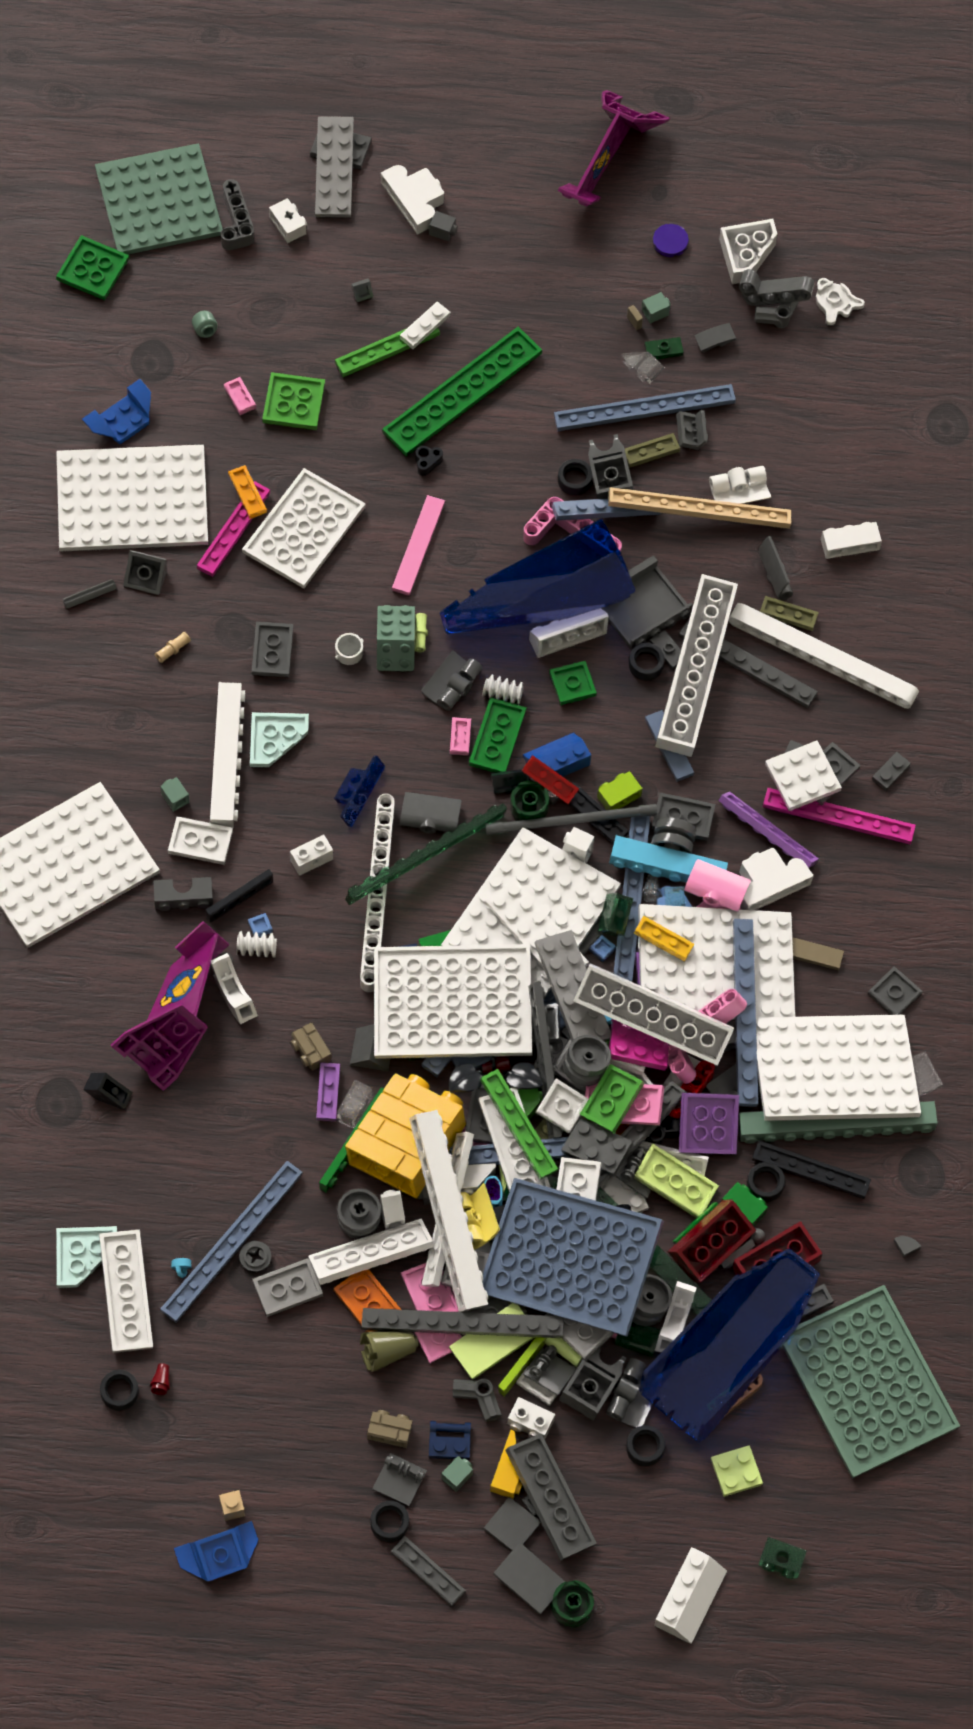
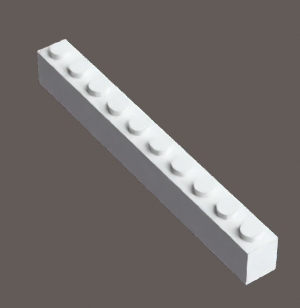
M438 1110L415 1114L409 1118L458 1311L464 1312L488 1305V1294L484 1290L482 1283L483 1275L478 1268V1255L472 1245L473 1236L468 1229V1217L463 1210L462 1195L458 1191V1178L452 1168L453 1159L448 1152L447 1137L443 1133L442 1117L438 1114Z

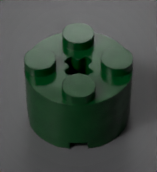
M524 781L518 784L512 791L510 803L511 814L515 821L546 817L549 806V794L546 788H543L536 781Z
M578 1580L566 1581L560 1584L554 1592L552 1601V1612L555 1618L561 1624L577 1628L589 1620L594 1607V1597L590 1587ZM574 1601L577 1602L576 1605H573V1606H570V1605H569L570 1603H573Z

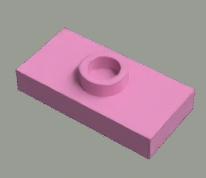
M240 377L224 384V388L239 415L256 409V404Z
M452 717L450 754L469 756L471 719Z

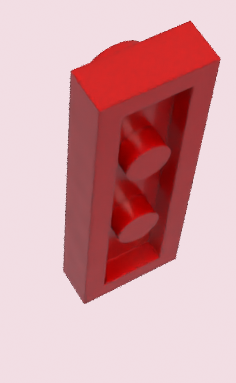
M533 755L521 770L567 804L570 803L579 790L578 787Z

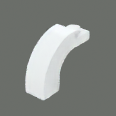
M226 953L211 960L215 981L236 1020L242 1024L257 1017L252 999L243 989L230 956Z
M677 1281L655 1351L674 1357L692 1306L696 1287Z

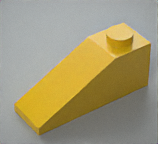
M510 1430L491 1483L490 1492L514 1499L515 1493H520L522 1483L505 1451L508 1447L516 1444L515 1431Z

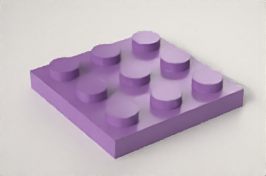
M682 1093L679 1152L737 1154L739 1095Z

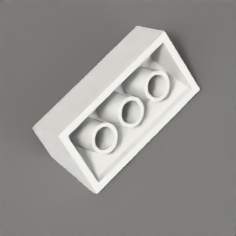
M600 607L588 608L577 615L571 614L560 621L554 620L543 627L537 626L530 631L529 640L537 658L607 634L609 616Z
M691 1547L662 1605L654 1626L692 1644L727 1570L709 1555Z

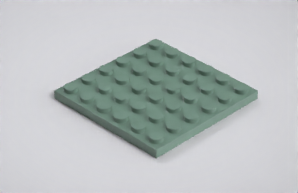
M199 143L95 164L105 208L118 251L132 254L221 235L223 229Z

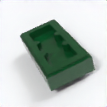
M680 337L647 341L644 344L648 360L677 357L684 354Z

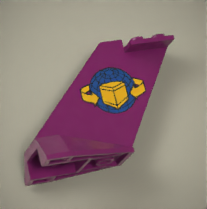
M608 90L603 91L601 94L602 109L613 121L578 186L568 183L559 187L558 191L566 198L577 199L578 203L584 206L600 201L601 197L591 192L630 128L639 132H645L668 122L670 118L656 111L646 115L621 105L622 96Z
M204 921L175 946L182 956L170 966L147 1021L125 1031L111 1044V1047L124 1058L129 1056L148 1073L150 1080L163 1091L179 1077L208 1028L196 1016L211 960L215 959L229 946V943Z

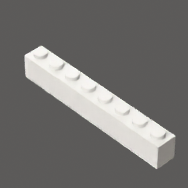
M219 682L210 823L234 828V821H238V810H235V804H239V793H236V787H240V775H237V770H241V758H238V753H242V741H239V736H243V724H240V719H244V707H241V702H245V690H242L241 683Z

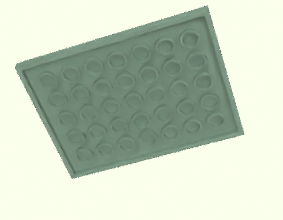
M885 1285L778 1334L777 1337L852 1479L960 1427Z

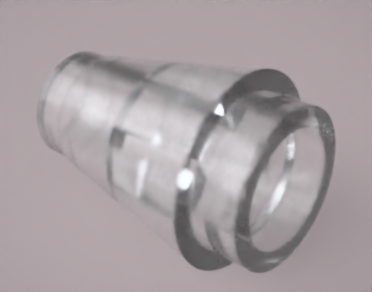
M651 874L647 876L642 891V896L648 903H655L661 897L658 877H654Z

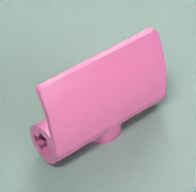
M697 859L684 891L698 897H703V901L711 906L721 904L738 912L751 880Z

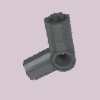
M799 301L780 303L777 308L756 306L754 321L757 323L774 324L778 328H785L789 325L790 318Z
M454 1379L452 1398L477 1399L485 1422H491L502 1417L493 1392L492 1383L489 1380ZM485 1387L489 1391L486 1394H482L478 1389Z

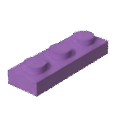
M320 1063L316 1120L336 1122L340 1064Z

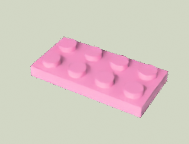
M598 1083L586 1086L585 1097L590 1098ZM644 1084L621 1124L660 1125L664 1086Z

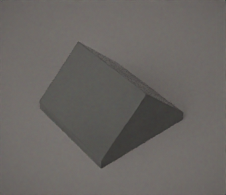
M130 550L123 586L159 595L167 574L166 559Z
M374 1024L356 1028L350 1066L389 1071L391 1058L375 1059Z

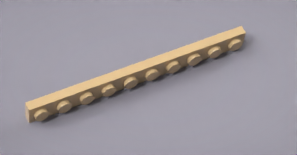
M610 487L608 492V506L788 529L791 526V510L612 487Z

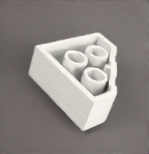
M773 219L721 228L719 240L732 284L740 283L744 270L751 269L757 272L775 247L777 231Z

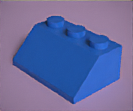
M575 733L523 754L526 763L533 755L562 777L589 766L591 762V753L583 739Z

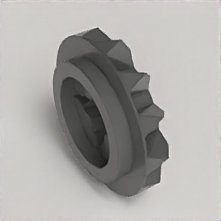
M251 1241L245 1244L239 1254L242 1267L256 1273L265 1270L271 1262L269 1247L260 1241ZM259 1250V1258L261 1259H256L255 1262L252 1263V1257L250 1255H255Z

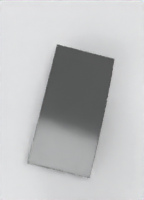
M730 323L722 324L694 335L702 353L718 345L722 347L737 339Z

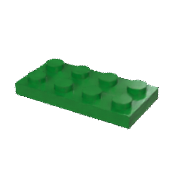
M490 697L469 760V766L494 773L507 771L527 707Z

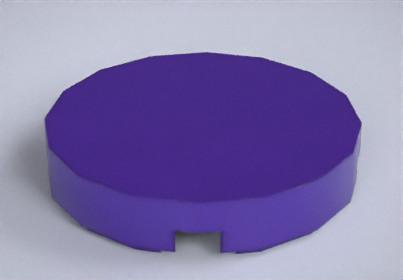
M675 224L660 226L653 236V244L656 251L666 257L681 255L687 249L689 242L685 229Z

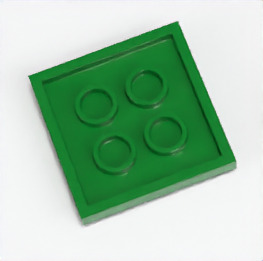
M81 235L58 272L56 280L105 300L129 261V255Z

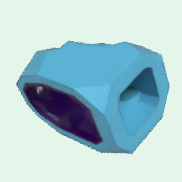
M489 1176L484 1181V1184L486 1185L492 1207L502 1206L503 1187L501 1181L496 1176Z

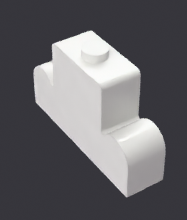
M401 165L393 166L381 172V184L415 232L419 234L429 229L435 214L434 208L444 203V191L439 180L435 179L427 168L408 177L406 168Z
M774 848L761 853H754L742 862L739 871L742 877L751 880L740 907L742 910H757L809 886L812 882L813 874L806 863L798 858L790 860L786 866Z

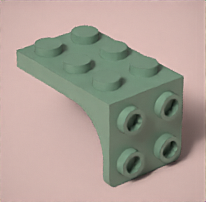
M378 606L377 670L413 671L415 606Z

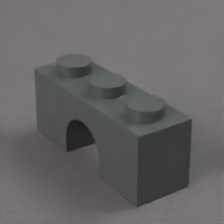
M211 877L192 878V887L185 893L177 892L174 889L173 879L153 880L155 909L167 911L171 908L185 910L190 907L208 908L213 905Z

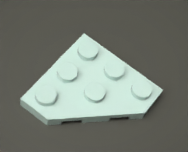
M252 712L250 767H270L307 736L309 714Z
M117 1226L56 1228L57 1288L78 1287L102 1264L99 1234L117 1232Z

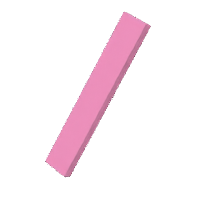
M427 495L392 586V591L410 596L445 500Z

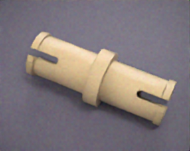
M182 632L173 641H168L165 647L155 653L156 659L163 663L171 655H176L180 648L191 641L187 633Z

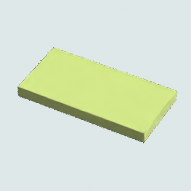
M655 1144L650 1145L634 1179L695 1218L706 1210L719 1185Z
M514 1303L497 1313L525 1315L521 1308ZM466 1334L450 1345L449 1349L473 1380L535 1337Z

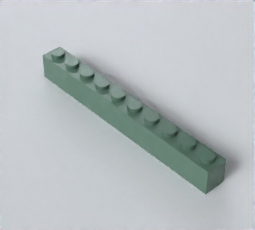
M935 1101L919 1102L921 1109L920 1117L765 1121L763 1111L739 1113L738 1116L740 1142L751 1144L763 1140L765 1142H774L779 1139L794 1141L796 1138L812 1140L816 1137H823L825 1139H831L835 1136L850 1138L855 1135L868 1137L882 1133V1135H892L896 1132L911 1134L913 1131L929 1133L935 1130L937 1126Z

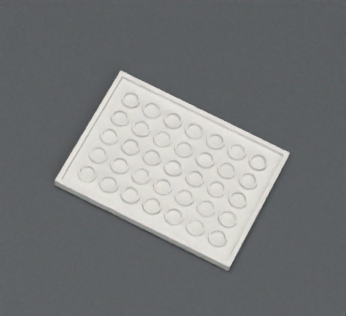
M204 445L57 451L60 551L208 545Z
M101 782L0 838V908L27 948L160 873V869Z
M522 828L441 946L520 944L485 904L486 899L516 879L562 932L572 930L579 948L621 887V883L529 830ZM530 955L531 983L541 982L546 997L551 990V985L546 972Z
M639 904V923L642 917L645 916L694 943L684 962L639 937L640 986L693 1010H701L725 991L734 989L733 920L752 919L756 1018L795 1017L791 912L739 910L736 912L731 909Z
M530 944L374 947L375 1059L532 1055V1016L528 986L531 984Z
M905 1015L756 1018L757 1072L765 1121L920 1117L921 1109Z

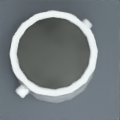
M353 633L341 635L335 643V659L346 665L358 663L363 656L364 640Z

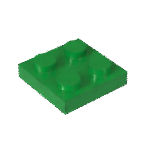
M586 661L549 670L560 705L596 696L597 692Z

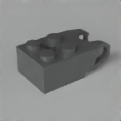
M618 434L613 435V446L607 451L599 450L593 440H589L588 456L598 499H608L610 487L634 490L625 448L618 439Z
M601 1346L586 1361H581L559 1399L593 1421L619 1380L623 1364L626 1360V1357L622 1356L615 1364L607 1365L603 1363L599 1357Z

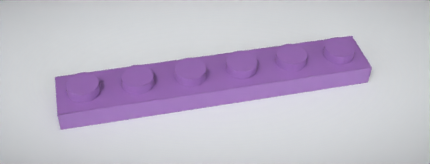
M730 791L720 797L719 802L723 804L725 809L737 814L741 821L747 822L754 831L766 836L770 843L782 848L786 855L803 860L808 868L814 866L819 858Z

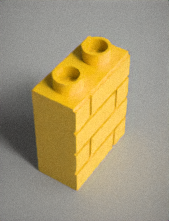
M395 1074L371 1107L370 1112L362 1120L358 1129L349 1139L345 1148L349 1165L417 1199L426 1183L409 1118L415 1114L438 1110V1114L442 1117V1129L448 1140L447 1148L449 1151L455 1142L456 1133H461L466 1126L463 1101L449 1091H444L441 1096L430 1091L429 1084L417 1075L411 1074L406 1079Z

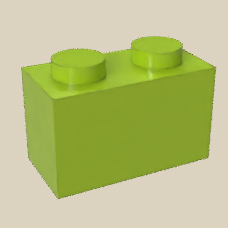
M629 771L625 774H619L610 783L602 784L598 789L597 798L606 810L621 809L641 797L642 787Z

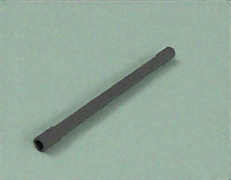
M649 804L632 808L512 822L486 823V835L517 831L522 828L534 829L637 816L657 815L656 804Z

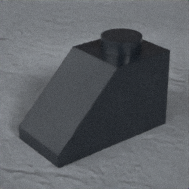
M91 1073L83 1089L96 1100L120 1109L126 1108L133 1093L107 1073Z

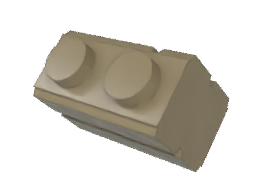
M309 1023L292 1033V1041L290 1043L295 1051L299 1050L301 1053L300 1059L305 1067L309 1066L310 1070L314 1071L320 1067V1063H328L332 1060L331 1052L313 1023Z
M384 1410L372 1412L367 1439L407 1448L412 1429V1420H409L408 1416L401 1414L397 1415V1417L391 1416L389 1412Z

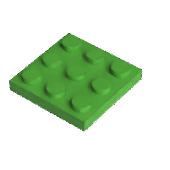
M271 372L262 422L317 430L325 379Z

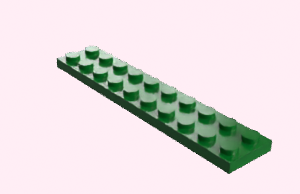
M516 327L382 429V433L407 457L540 356L542 349L522 329Z

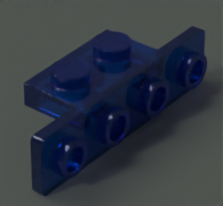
M373 756L366 770L351 768L334 797L337 803L346 804L340 817L349 827L353 826L385 768L384 763L378 756Z

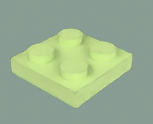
M750 1445L711 1457V1462L724 1497L763 1484Z

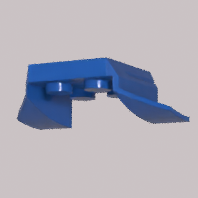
M139 379L127 387L128 395L100 415L94 410L82 418V420L93 433L112 437L116 442L122 444L149 425L151 391Z
M250 1521L198 1541L174 1548L180 1568L206 1581H211L247 1568L257 1545L258 1537L253 1523Z

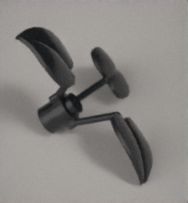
M491 1056V1057H492V1071H491V1072H493V1071L496 1070L495 1056ZM529 1063L514 1065L512 1071H508L504 1076V1080H507L508 1085L516 1089H537L543 1087L538 1070ZM460 1065L453 1070L450 1076L449 1091L450 1093L475 1091L482 1086L480 1079L484 1075L480 1070L476 1071L473 1065Z

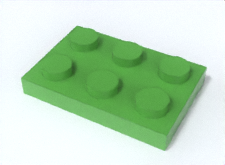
M610 1064L580 1115L615 1134L645 1083Z

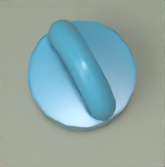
M188 1258L173 1259L171 1261V1268L176 1270L180 1278H185L187 1270L192 1268L191 1260Z

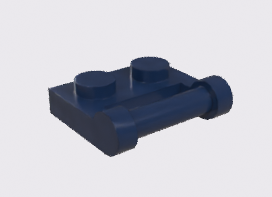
M430 1421L429 1458L455 1459L459 1456L462 1460L463 1458L469 1460L471 1423L447 1424ZM436 1431L464 1432V1438L436 1436Z

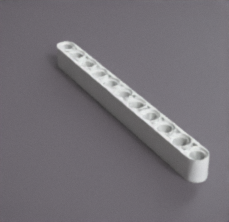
M737 603L728 621L734 627L903 708L909 709L919 693V690L912 684L745 604Z
M382 794L377 800L360 985L365 992L374 991V981L371 983L364 981L368 978L374 980V964L368 965L366 963L374 961V947H370L368 944L375 943L377 944L375 947L382 946L394 819V798L390 794ZM383 804H389L390 806H389V807H383L382 805H383ZM387 821L388 824L383 825L380 822ZM385 838L387 841L380 842L379 839ZM382 855V856H384L385 858H384V859H378L377 856ZM376 873H382V874H384V875L381 876V877H378V876H376L375 874H376ZM375 890H380L382 893L375 894L373 892ZM379 908L380 911L374 912L372 909ZM376 925L379 928L373 930L370 928V926Z

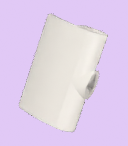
M764 466L746 470L742 467H736L729 470L728 474L724 473L709 477L712 495L716 501L745 504L771 498L766 485L767 477Z

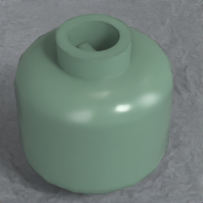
M200 311L192 318V326L200 337H211L218 329V324L213 314L209 311Z

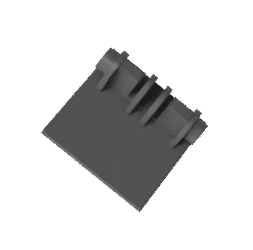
M638 1147L620 1166L615 1177L647 1199L651 1189L634 1179L635 1172L639 1169L641 1161L646 1154L643 1147Z
M550 1345L540 1350L523 1375L558 1396L577 1368L557 1357L556 1347Z
M390 1453L386 1457L385 1465L372 1489L410 1506L427 1470Z

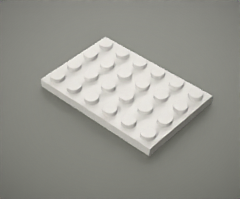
M304 468L242 548V553L300 587L305 588L365 509L366 504Z

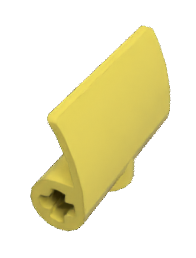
M484 1183L472 1195L461 1192L463 1198L462 1206L468 1217L467 1225L473 1236L472 1245L474 1250L488 1243L500 1231Z

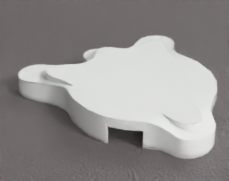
M826 278L818 280L816 304L824 312L827 325H834L838 314H841L843 317H849L852 310H859L864 307V300L853 296L846 285L842 283L841 285L834 284L833 281H829Z

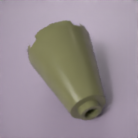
M363 1332L360 1336V1345L364 1344V1351H361L366 1368L371 1370V1372H375L414 1353L416 1347H418L416 1335L413 1336L411 1332Z

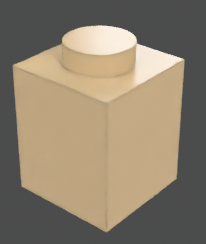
M239 1490L219 1495L225 1521L245 1516Z

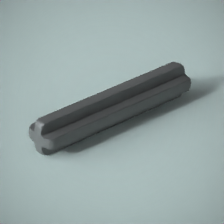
M113 579L65 597L63 598L64 606L70 608L116 589V584Z

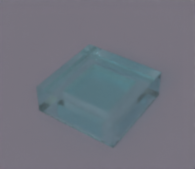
M684 886L664 887L666 906L685 907Z

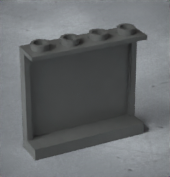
M654 555L593 592L592 601L597 607H600L608 614L609 623L631 650L641 643H646L650 638H654L666 628H672L679 620L687 619L691 615L693 607L692 602L687 604L657 567L658 560Z

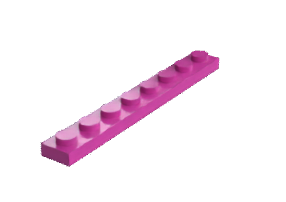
M767 788L763 808L910 845L916 826L915 824L827 802L820 805L817 801L789 811L779 790Z

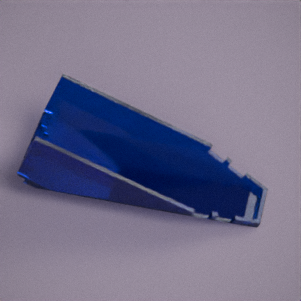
M600 519L485 578L486 584L476 592L470 589L468 591L470 593L468 598L461 603L455 600L439 613L447 634L571 618L621 602L631 597L630 595L635 592V587L618 546L603 519Z
M788 1248L771 1257L769 1261L759 1266L755 1265L751 1267V1270L741 1275H735L643 1371L638 1389L642 1392L641 1395L651 1404L657 1399L658 1402L655 1404V1407L665 1416H669L672 1412L673 1415L670 1420L682 1430L688 1426L689 1428L685 1433L696 1442H701L702 1439H705L796 1331L820 1273L793 1250Z

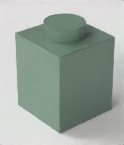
M662 292L642 300L641 310L651 324L668 316L671 304L669 299L665 298Z
M177 777L168 779L162 784L161 795L173 812L190 803L189 794Z
M457 1456L441 1473V1479L457 1492L473 1475V1466L467 1459L463 1458L462 1460Z

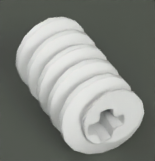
M492 674L489 679L486 678L482 696L485 697L488 693L489 698H493L496 694V699L498 700L503 696V701L507 702L510 698L511 703L514 704L517 700L519 705L523 693V682H520L518 686H516L515 680L509 684L508 678L501 682V676L495 681Z
M239 931L236 954L240 950L241 955L244 956L248 950L249 956H252L254 951H256L257 956L260 957L263 951L265 957H268L271 952L272 957L275 958L277 938L274 939L273 933H270L269 938H266V934L262 933L261 938H259L257 932H255L253 937H251L250 932H247L246 936L243 937L242 931Z

